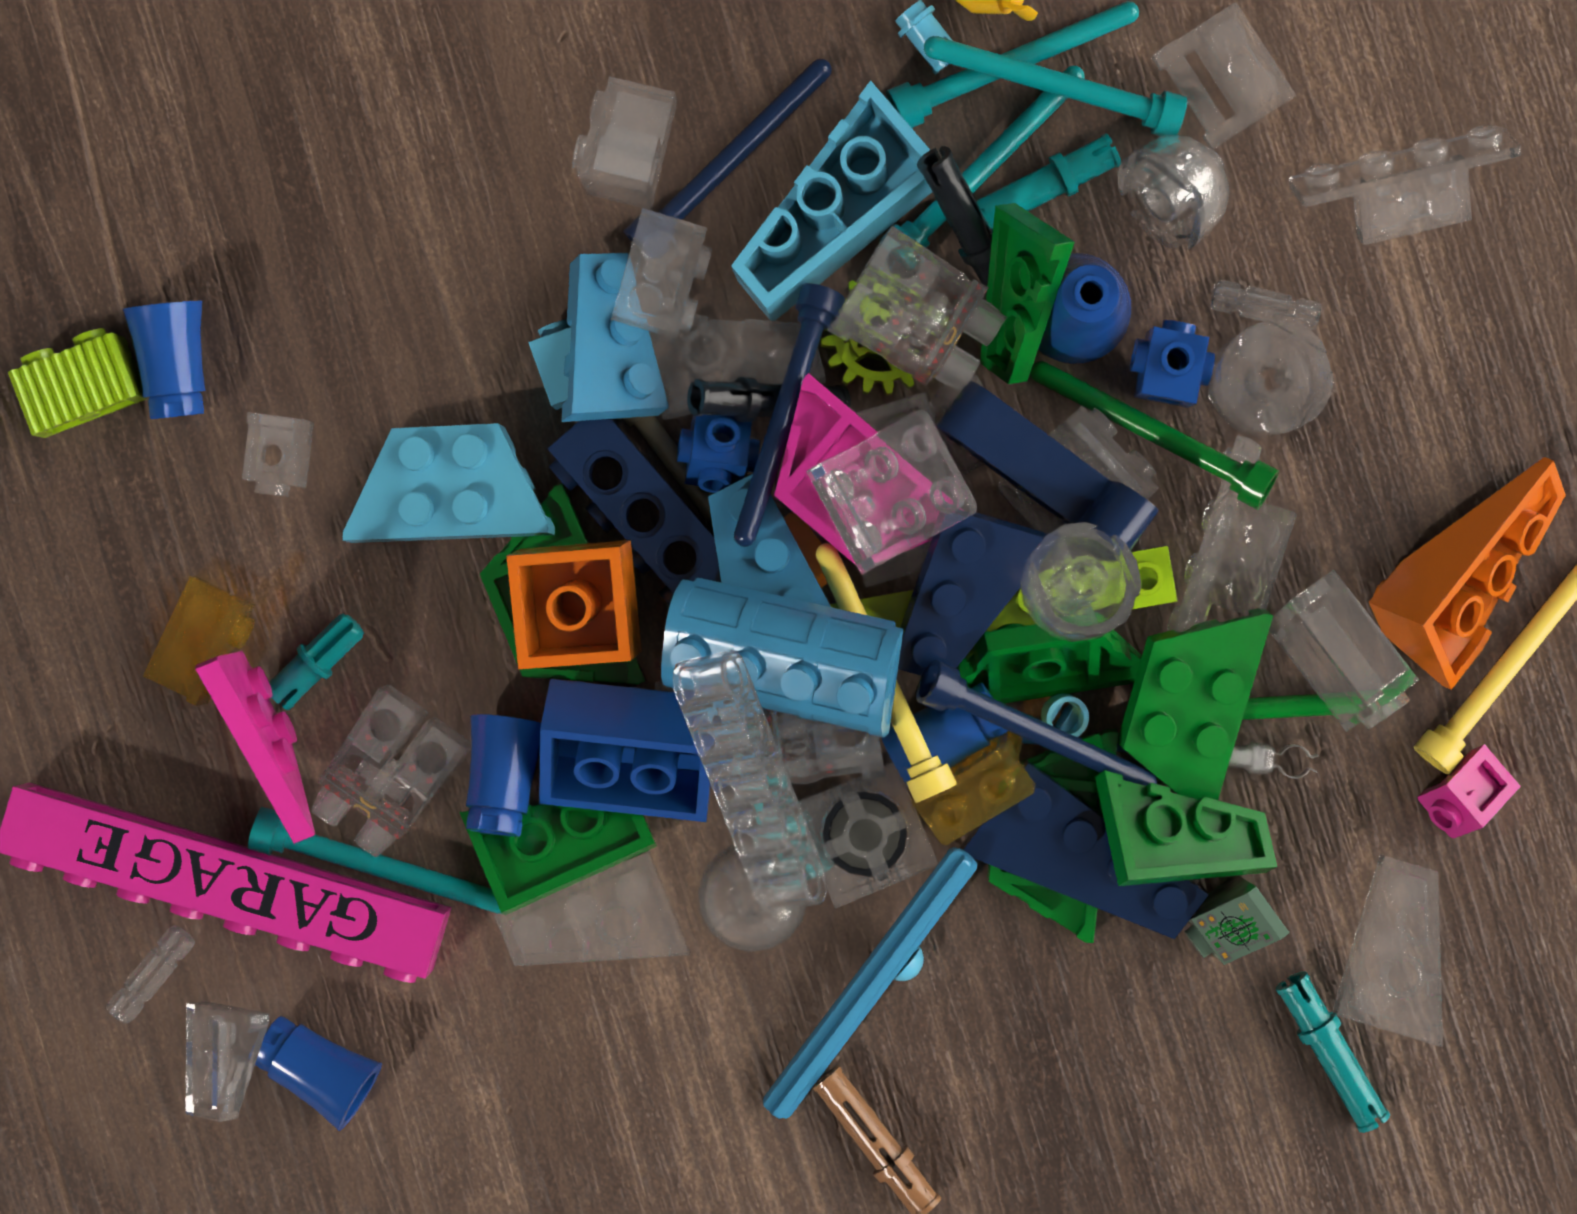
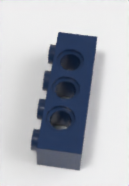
M612 419L578 421L547 448L556 458L549 465L550 469L570 491L579 485L593 502L586 507V510L603 530L608 533L616 527L626 540H631L634 566L643 575L652 569L666 586L659 591V594L669 606L675 590L682 579L695 581L698 577L721 582L714 536ZM615 459L620 463L623 471L620 483L609 490L599 489L593 481L594 467L601 460ZM642 500L654 502L660 514L657 525L648 532L636 531L629 522L630 509L635 503ZM686 542L696 552L695 566L686 574L678 575L671 572L665 563L666 551L674 543Z

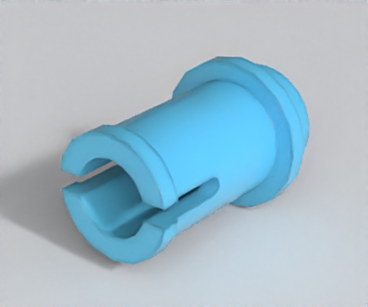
M919 0L895 20L901 28L897 34L900 38L905 35L908 37L936 75L947 67L949 63L929 58L924 52V43L932 36L952 39L932 13L936 10L934 6L931 5L927 8L923 1Z

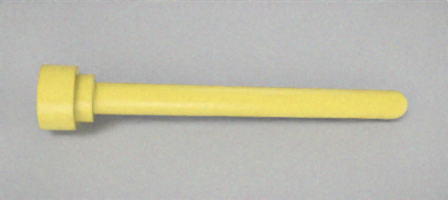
M830 543L821 544L816 550V558L839 609L867 615L838 550ZM896 680L891 723L911 765L910 768L906 769L911 780L906 783L915 803L943 792L957 785L948 763L942 765L938 755L932 757L900 685Z
M1577 564L1445 726L1439 724L1434 731L1427 729L1414 745L1415 751L1432 766L1450 775L1464 756L1461 751L1466 746L1463 739L1577 600Z

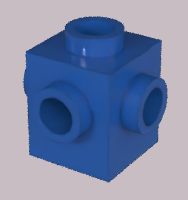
M1163 320L1162 328L1154 326L1146 332L1145 339L1137 338L1130 362V371L1138 373L1134 398L1185 408L1197 404L1200 385H1209L1214 368L1215 353L1207 352L1210 337L1196 335V326L1193 324ZM1167 355H1171L1176 359L1177 370L1169 366Z
M693 415L690 429H681L678 444L677 462L687 463L684 484L699 486L704 491L716 493L742 480L746 472L753 473L759 456L760 440L750 438L752 422H739L733 416Z

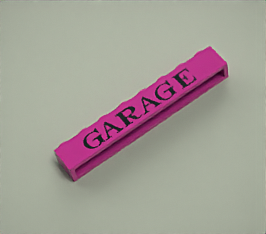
M30 782L12 787L0 828V853L11 856L9 864L17 868L42 872L44 866L63 871V880L74 885L95 888L97 882L117 887L116 895L128 901L147 904L150 902V898L171 903L170 912L191 919H202L204 914L225 919L223 927L230 931L245 935H256L257 929L278 935L276 942L284 947L299 951H309L310 945L331 951L330 959L338 963L362 967L364 961L385 967L383 972L385 976L408 983H415L417 977L426 979L433 971L452 908L274 854H263L250 850L247 846Z

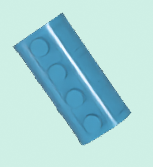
M698 577L695 581L682 579L675 590L666 618L661 678L663 685L666 687L688 690L730 700L746 706H756L798 716L814 722H824L885 738L890 731L903 629L896 627L894 621Z

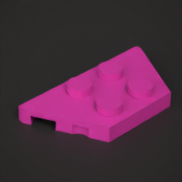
M809 373L802 381L774 496L860 570L931 541L945 503L967 509Z
M243 651L216 656L197 664L195 670L293 843L295 844L314 836L315 830L292 744L297 741L296 733L286 712L276 713L269 698L272 697V690L262 668L257 666L252 669Z

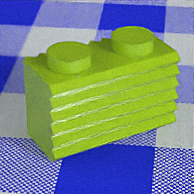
M104 328L93 329L75 336L72 339L74 346L70 349L54 353L53 348H46L29 353L20 359L22 366L18 369L10 370L8 375L32 436L47 438L148 399V397L143 398L140 374L136 369V363L132 358V353L128 348V342L125 337L113 332L106 334Z

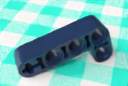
M971 380L966 383L936 426L941 433L1081 536L1110 554L1126 558L1159 512L1157 507L1142 495L1118 481L1107 479L1005 402Z

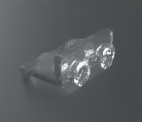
M642 208L611 320L664 335L662 342L671 345L674 344L679 330L689 333L698 300L688 298L693 278L704 280L712 253L711 247L703 245L707 227Z

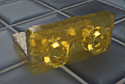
M190 576L143 677L187 697L186 701L195 706L208 704L211 696L195 670V666L216 656L232 653L235 647L238 649L244 647L255 625V619L249 617L255 604L203 579Z
M1007 731L1003 735L990 740L991 745L970 755L950 768L957 785L917 803L912 799L913 806L941 844H950L1035 792L1036 785L1019 762L1023 741L1019 735Z

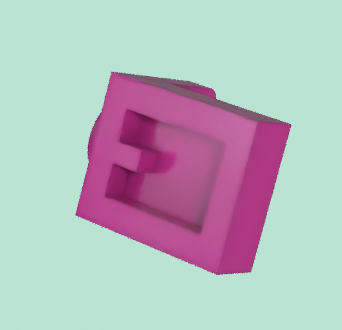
M1484 744L1472 749L1450 775H1447L1441 783L1425 789L1417 799L1428 811L1431 821L1438 828L1445 831L1449 837L1457 838L1483 828L1521 786Z

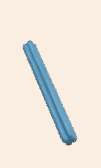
M952 847L947 851L765 1094L763 1106L778 1119H787L793 1114L976 871L977 862L969 853L956 847Z

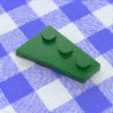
M1016 203L995 205L980 364L1007 384L1028 381L1075 241Z
M1106 770L1095 777L1118 886L1267 873L1278 867L1264 812L1207 797L1197 800L1171 793L1170 787L1150 783L1147 786L1123 780V775Z
M529 804L527 815H522V831L519 837L485 834L466 829L499 909L504 915L510 914L657 847L644 815L546 804L535 806ZM469 811L459 812L466 827Z

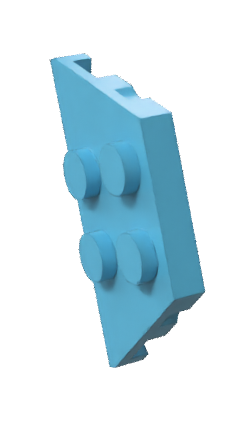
M494 423L391 428L343 530V541L365 543L555 535V526L551 518L545 515L533 491L535 486L527 470L520 465L516 457V448L504 426Z

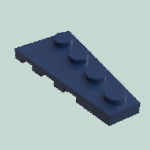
M1028 760L1023 763L960 847L974 859L1172 939L1178 936L1208 896L1207 892L1192 880L1118 886L1103 815Z

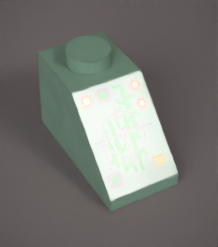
M1239 875L1232 876L1208 893L1207 898L1189 920L1192 926L1184 931L1203 958L1212 953L1223 965L1277 942L1289 934V931L1259 889Z

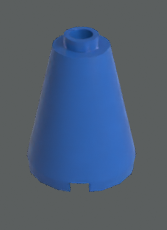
M1071 253L1038 349L1044 356L1064 364L1087 363L1107 355L1122 340L1131 318V299L1126 283L1110 264L1093 255ZM1080 294L1084 295L1090 304L1083 301Z

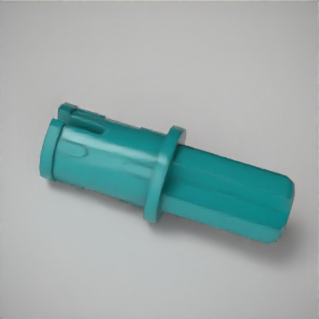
M339 614L308 645L300 644L296 648L298 654L269 681L272 690L271 698L277 704L283 699L282 708L291 710L294 704L321 678L329 679L332 676L331 668L363 638L364 631L357 621L349 615Z

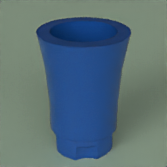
M202 301L170 302L124 308L123 312L132 336L140 371L143 398L149 397L150 418L160 419L204 414L203 396L200 393L206 391L201 346Z
M983 683L972 687V689L993 698ZM926 707L913 713L932 757L938 755L941 764L948 763L950 768L970 755L991 745L990 740L1008 731L958 707L953 711L945 709L940 712ZM891 723L888 735L885 738L881 737L892 762L906 783L911 780L906 770L911 765Z
M471 715V762L466 807L470 809L466 829L485 834L519 837L522 831V815H527L531 786L540 753L541 723L500 715Z
M279 1016L271 1024L252 1055V1063L268 1072V1078L288 1089L314 1108L338 1131H341L356 1114L374 1085L382 1067L381 1062L354 1053L320 1036L302 1024L297 1027L283 1016Z

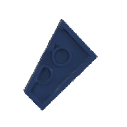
M945 503L900 626L903 629L898 669L922 676L924 670L934 660H939L957 668L1057 542L1055 538L1048 533Z

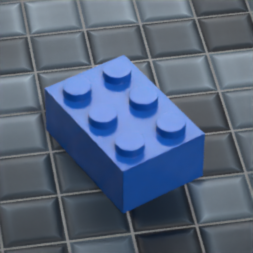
M550 679L540 727L539 804L707 822L714 768L719 698L636 687L630 688Z

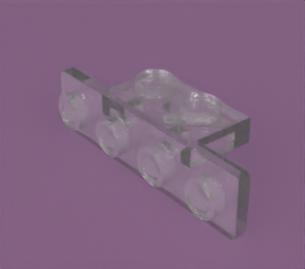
M1482 125L1470 129L1467 135L1446 140L1442 138L1422 139L1416 142L1413 148L1392 153L1388 151L1368 152L1360 156L1358 161L1337 166L1328 163L1313 165L1307 168L1303 174L1289 177V186L1292 193L1304 207L1353 196L1357 238L1363 245H1368L1472 220L1469 169L1520 157L1522 155L1521 143L1503 127Z
M1237 435L1233 447H1228L1224 455L1240 463L1248 460L1255 464L1259 460L1262 447L1249 437ZM1222 479L1216 500H1211L1204 511L1202 530L1205 534L1199 552L1194 553L1187 563L1184 581L1188 586L1181 606H1176L1171 613L1167 631L1175 630L1182 632L1190 629L1194 624L1205 622L1211 605L1243 615H1249L1248 611L1256 608L1266 610L1297 514L1291 510L1263 503L1260 509L1256 510L1237 500L1238 494L1230 490L1231 483Z

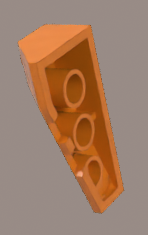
M1543 457L1403 559L1391 575L1377 586L1373 597L1368 602L1383 635L1438 683L1450 690L1453 689L1484 649L1492 634V631L1484 627L1499 599L1509 602L1517 587L1512 581L1518 562L1522 555L1530 556L1536 552L1566 495L1554 460Z

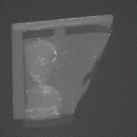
M207 1001L186 1004L187 1115L216 1122L238 1118L269 1024V1013Z

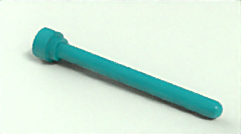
M1123 2L1001 55L1031 64L1039 63L1135 22L1139 17V8L1134 2ZM964 69L924 87L921 83L912 86L909 82L902 83L886 90L887 100L909 126L914 128L924 123V117L932 114V107L1001 78Z
M939 36L929 37L924 43V52L929 58L1142 119V125L1150 127L1151 134L1174 140L1186 113L1187 97L1164 90L1161 95L1151 93L1148 98Z
M1069 66L1062 72L1085 79L1084 71L1078 66ZM1043 91L962 173L972 194L1068 98ZM935 200L913 223L907 220L901 227L895 224L879 242L897 264L906 271L911 272L926 257L924 250L930 245L928 238L947 219Z
M262 806L252 826L248 840V849L271 855L272 851L283 853L285 849H289L490 912L502 914L491 888L316 834L294 844L276 811Z

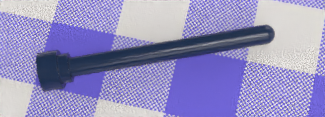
M825 59L813 61L656 215L653 212H650L645 218L639 215L624 229V234L646 258L655 263L670 248L667 242L674 237L672 230L830 77L832 72L830 63Z
M803 284L795 308L799 311L797 320L801 323V327L734 531V540L742 547L751 546L756 540L788 441L802 381L810 373L822 332L829 330L831 323L839 320L845 297L842 294L822 285Z
M939 660L931 662L919 680L916 699L919 703L939 712L945 709L953 711L958 707L1099 773L1106 770L1123 775V780L1145 786L1150 783L1157 784L1156 776L1149 770L967 687V681L960 677L958 669Z

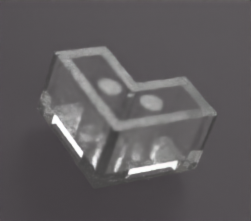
M609 76L606 91H596L590 113L591 125L588 136L579 134L572 160V168L577 169V177H579L587 195L652 210L677 107L674 91Z

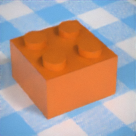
M631 540L519 549L506 556L518 670L631 661L642 652Z

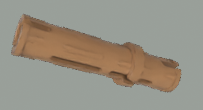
M839 1065L828 1071L817 1080L812 1089L819 1094L841 1123L844 1130L851 1136L875 1167L874 1177L879 1183L886 1182L911 1214L929 1213L942 1198L933 1190L911 1161L914 1158L912 1151L908 1146L901 1148L877 1117L874 1110L844 1075ZM845 1101H847L851 1105L854 1111L858 1114L861 1120L865 1123V1125L874 1135L873 1137H869L867 1135V1133L860 1126V1124L857 1122L854 1116L843 1104ZM880 1148L885 1149L909 1180V1183L906 1184L881 1153Z

